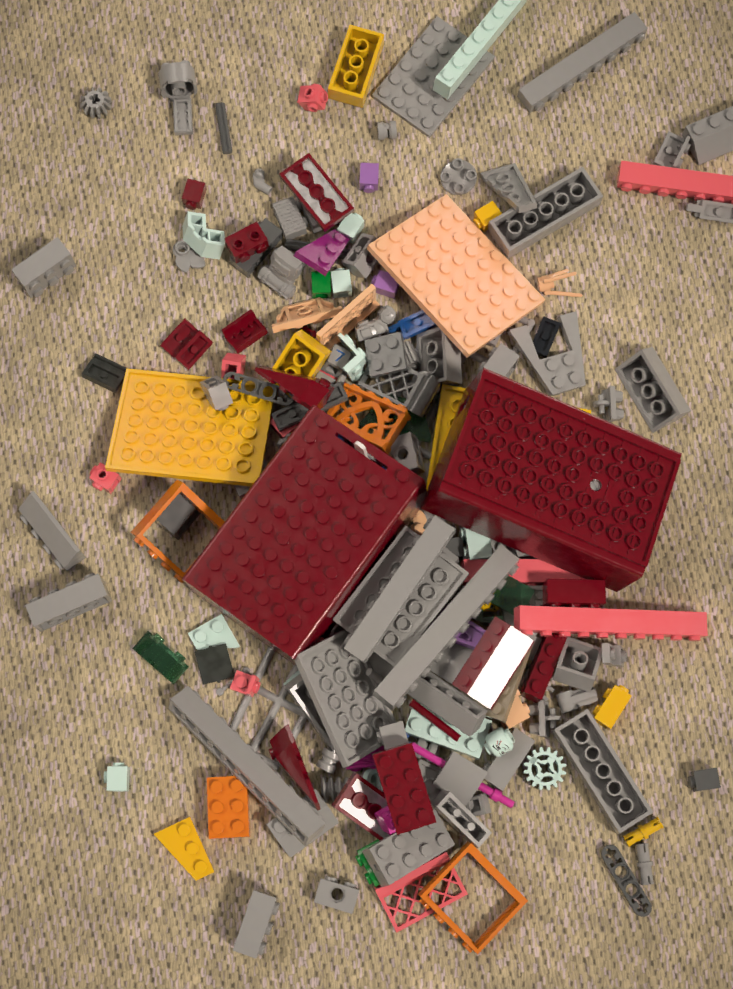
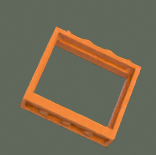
M176 480L130 533L135 536L133 540L139 546L143 547L145 545L149 549L147 553L155 560L159 558L162 561L160 565L168 572L172 570L175 573L174 577L180 583H183L182 578L190 567L183 572L143 534L179 493L218 529H220L225 521L188 486Z
M468 841L418 893L421 897L419 902L427 910L431 907L436 912L433 916L441 924L445 922L450 927L448 931L455 938L459 936L464 941L462 945L468 952L474 951L476 954H479L528 902L484 855ZM467 853L514 899L475 943L428 896L435 886Z

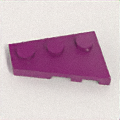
M334 229L297 250L294 257L326 276L350 239Z

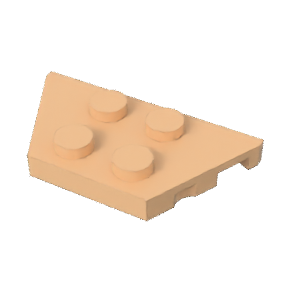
M320 297L284 306L281 313L276 317L277 323L271 325L273 333L291 328H302L310 323L317 324L325 319L335 317L343 308L341 306L335 308L332 302L325 301Z

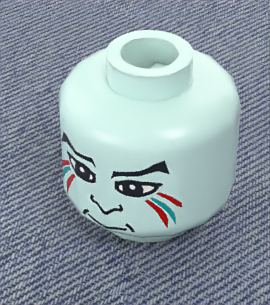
M499 727L486 735L484 747L489 754L501 757L513 749L515 739L509 729Z

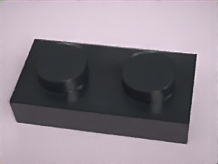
M545 316L542 318L533 344L537 354L547 358L561 323Z

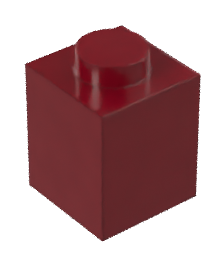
M187 179L181 198L186 208L190 210L201 209L207 190L206 183Z

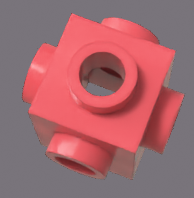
M312 84L300 87L297 103L304 110L311 112L325 110L328 93L321 85Z
M101 462L98 466L95 465L90 471L91 476L89 477L93 482L92 486L99 491L103 489L109 494L114 491L122 479L118 473L106 471L105 465Z

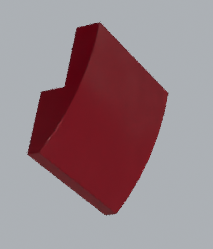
M184 318L161 343L160 347L189 370L214 342Z

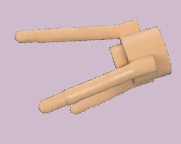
M564 269L537 278L539 292H544L545 296L582 297L580 293L551 291L554 288V281L577 274L576 272L567 273L569 270Z

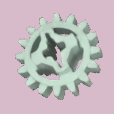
M540 747L539 753L532 750L533 756H526L529 762L523 763V766L527 767L523 774L529 775L526 781L532 780L531 786L534 787L537 784L539 785V790H542L543 786L546 787L547 791L550 790V785L554 788L558 787L556 781L563 782L560 776L566 775V772L562 770L566 764H561L560 762L563 756L557 757V750L551 753L550 747L546 751ZM539 756H548L546 760L541 761L537 759ZM554 761L557 764V772L554 770L553 767ZM547 764V769L549 770V773H542V768L540 767V765L543 766ZM532 765L536 768L535 777L532 774ZM543 777L553 779L550 782H541Z

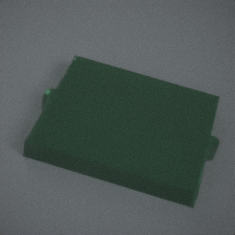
M508 576L505 579L507 583L501 590L497 589L493 594L495 596L491 603L514 615L515 607L530 605L529 601L535 590Z

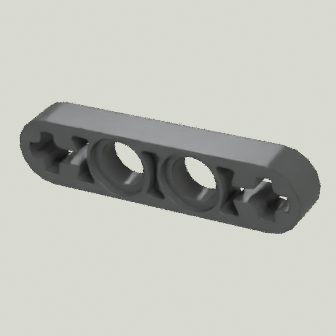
M228 372L223 377L228 389L283 406H289L295 401L292 399L293 394L290 393L291 400L284 402V399L278 396V400H274L277 395V389L280 388L278 385L235 372ZM234 376L235 380L241 382V378H244L241 383V389H238L239 384L233 383L232 386H229L230 383L227 379ZM248 381L255 383V389L251 392L245 389V384ZM267 386L273 388L274 392L271 397L263 395V390ZM281 390L279 391L280 394H283V395L286 394L285 392H283V391H281Z
M614 845L603 847L601 857L632 910L640 917L648 916L651 913L652 905L619 849ZM608 848L610 851H615L613 856L616 861L619 858L621 860L620 863H616L613 867L610 866V863H614L612 859L605 856ZM618 866H623L626 869V875L622 878H619L615 873ZM628 884L636 886L637 892L635 895L630 896L627 894L626 887ZM641 894L642 898H639L642 904H647L646 912H638V902L634 901L632 903L631 899H635Z

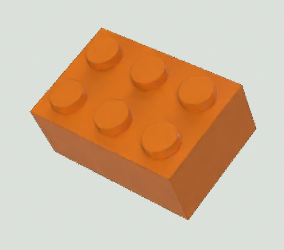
M236 776L207 777L209 839L250 837L249 790Z

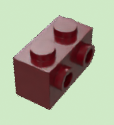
M257 221L224 238L225 245L236 264L250 259V256L256 253L260 254L269 247L268 239Z

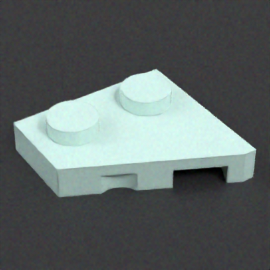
M222 614L188 633L197 651L206 649L210 645L213 647L225 643L227 649L240 647Z

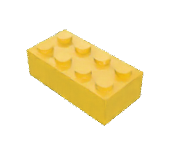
M349 25L328 87L329 99L363 108L384 46V34Z

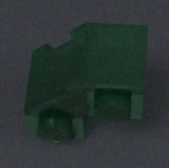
M147 631L132 649L174 684L189 667L184 662L186 658L178 651L174 653L164 645L165 640L159 634L153 635Z

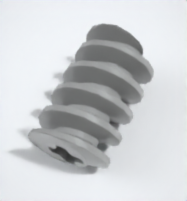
M322 776L321 797L323 796L325 802H328L330 796L334 802L348 781V777H345L342 783L340 777H337L336 782H333L332 777H329L328 782H326L324 776Z

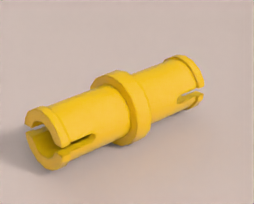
M656 817L644 825H638L637 829L623 835V838L627 842L628 847H631V845L642 839H648L649 835L664 827L660 819Z

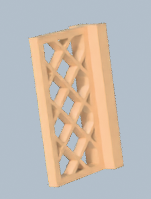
M371 284L321 328L316 333L315 339L329 350L334 344L338 345L341 341L337 334L349 335L358 322L367 319L380 307V304L376 301V287Z

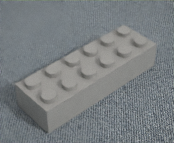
M581 167L533 195L537 208L518 213L514 208H511L490 220L488 231L506 258L509 259L599 206L603 195L584 167Z
M588 709L552 731L616 834L622 833L653 813Z

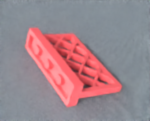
M446 851L388 886L381 887L379 885L373 887L396 933L435 912L432 908L429 910L424 908V912L420 915L411 913L414 903H420L416 896L419 888L423 889L424 887L420 885L422 877L426 875L434 877L439 872L440 868L450 860ZM455 868L450 871L449 878L442 879L447 881L445 891L441 892L433 889L428 896L431 898L432 892L443 895L441 903L438 904L441 909L467 895V892ZM450 882L457 884L462 892L455 896L447 894ZM412 885L416 887L413 898L402 895L405 886ZM391 894L398 896L396 906L387 905L384 898ZM401 897L412 901L409 912L398 908ZM397 911L408 914L406 922L397 926L394 920Z

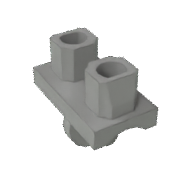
M609 386L608 389L601 391V394L598 395V401L593 402V407L599 408V414H602V419L612 422L624 418V410L616 408V403H620L623 400V392L615 390V386Z
M541 700L538 703L530 704L529 714L531 716L539 715V723H530L529 725L530 734L550 737V729L556 728V721H561V716H556L555 708H550L549 716L548 701Z

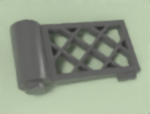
M367 366L358 383L360 386L388 398L397 405H404L408 411L423 418L440 386V383H438L439 378L432 374L425 376L408 367L407 373L401 371L402 375L393 378L392 374H388L389 379L380 382L379 377H375L377 383L369 386L365 384L368 376H370L369 367ZM412 374L418 376L415 384L408 386L406 377ZM403 378L405 387L396 390L393 381ZM391 383L392 392L384 394L381 385ZM407 392L408 397L405 403L398 400L397 393Z

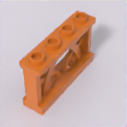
M344 383L343 388L347 396H353L357 400L355 402L349 400L350 408L345 406V402L330 408L327 414L389 455L392 450L391 446L407 421L411 419L408 409L402 404H393L386 397H377L372 391L367 390L366 392L356 384ZM342 408L344 411L337 416V414ZM374 409L378 423H370L359 429V420L355 414L364 410ZM390 414L398 416L394 424L385 425V423H390L394 420L393 418H388ZM349 417H352L354 419V422L352 424L347 423L351 420ZM371 428H377V429H373L374 432H373L372 434L368 433V430H369V429H371ZM385 430H390L386 438L383 439Z

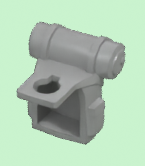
M281 246L273 251L270 266H263L259 270L257 277L263 284L276 291L280 297L288 300L294 296L296 291L294 282L301 275V271L306 264L294 257L291 251Z
M389 305L380 307L381 309L378 311L376 318L370 321L364 319L358 322L354 328L357 342L383 333L385 335L390 334L387 324L392 323L396 317L394 309Z

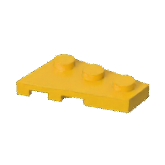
M191 817L154 833L157 839L196 881L215 872Z

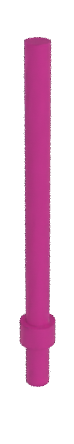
M412 742L414 751L417 754L443 768L446 763L445 760ZM481 783L478 787V790L489 795V798L493 801H499L509 808L513 807L515 801L504 796L502 791L496 788L493 789L484 783Z

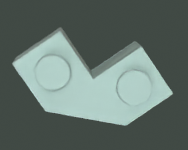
M187 211L182 225L183 240L201 257L220 260L225 247L224 231L207 229L206 214Z

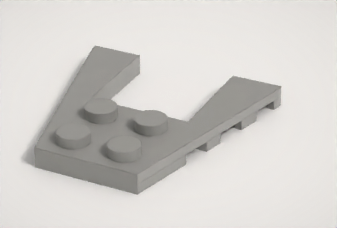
M576 311L560 315L557 318L561 323L560 327L569 351L539 360L527 325L510 329L507 332L516 342L515 345L518 350L522 351L528 360L527 363L530 368L532 367L538 375V380L549 396L572 391L586 385Z

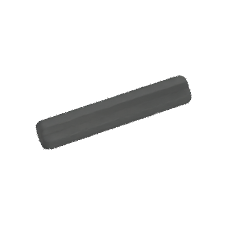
M216 103L223 154H231L232 145L225 103Z

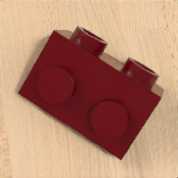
M251 309L221 330L226 341L237 354L268 333L266 327L256 318L255 313Z

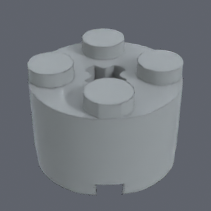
M183 60L181 62L163 63L161 65L158 76L161 95L164 99L167 97L173 102V99L190 98V95L193 93L195 96L197 93L195 70L189 61Z

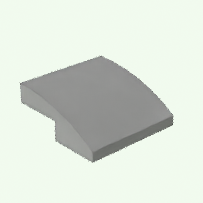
M454 644L450 649L447 647L443 651V658L438 663L434 662L430 666L431 671L452 684L473 650L458 644Z
M452 751L445 765L434 779L432 786L441 791H450L466 806L488 772Z

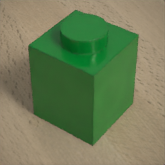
M318 271L311 272L312 298H331L330 271L326 276Z

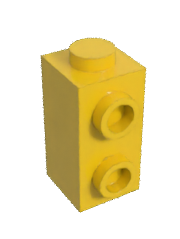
M614 685L612 689L608 687L602 696L605 700L601 705L597 704L592 712L595 715L593 717L595 721L607 730L612 729L632 697L628 693L629 690L622 685Z

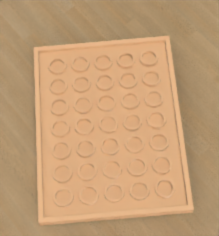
M447 194L367 246V250L466 358L535 310L546 300Z

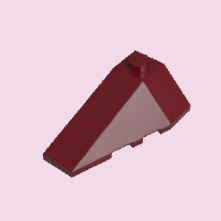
M258 366L254 369L255 372L273 384L278 383L281 391L293 394L292 399L308 409L312 405L320 409L324 408L334 390V387L330 385L331 383L324 378L319 379L266 366Z
M289 724L285 725L270 740L272 748L268 750L272 760H277L282 770L318 811L321 808Z

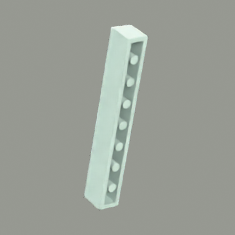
M498 0L435 77L433 91L448 100L527 0Z

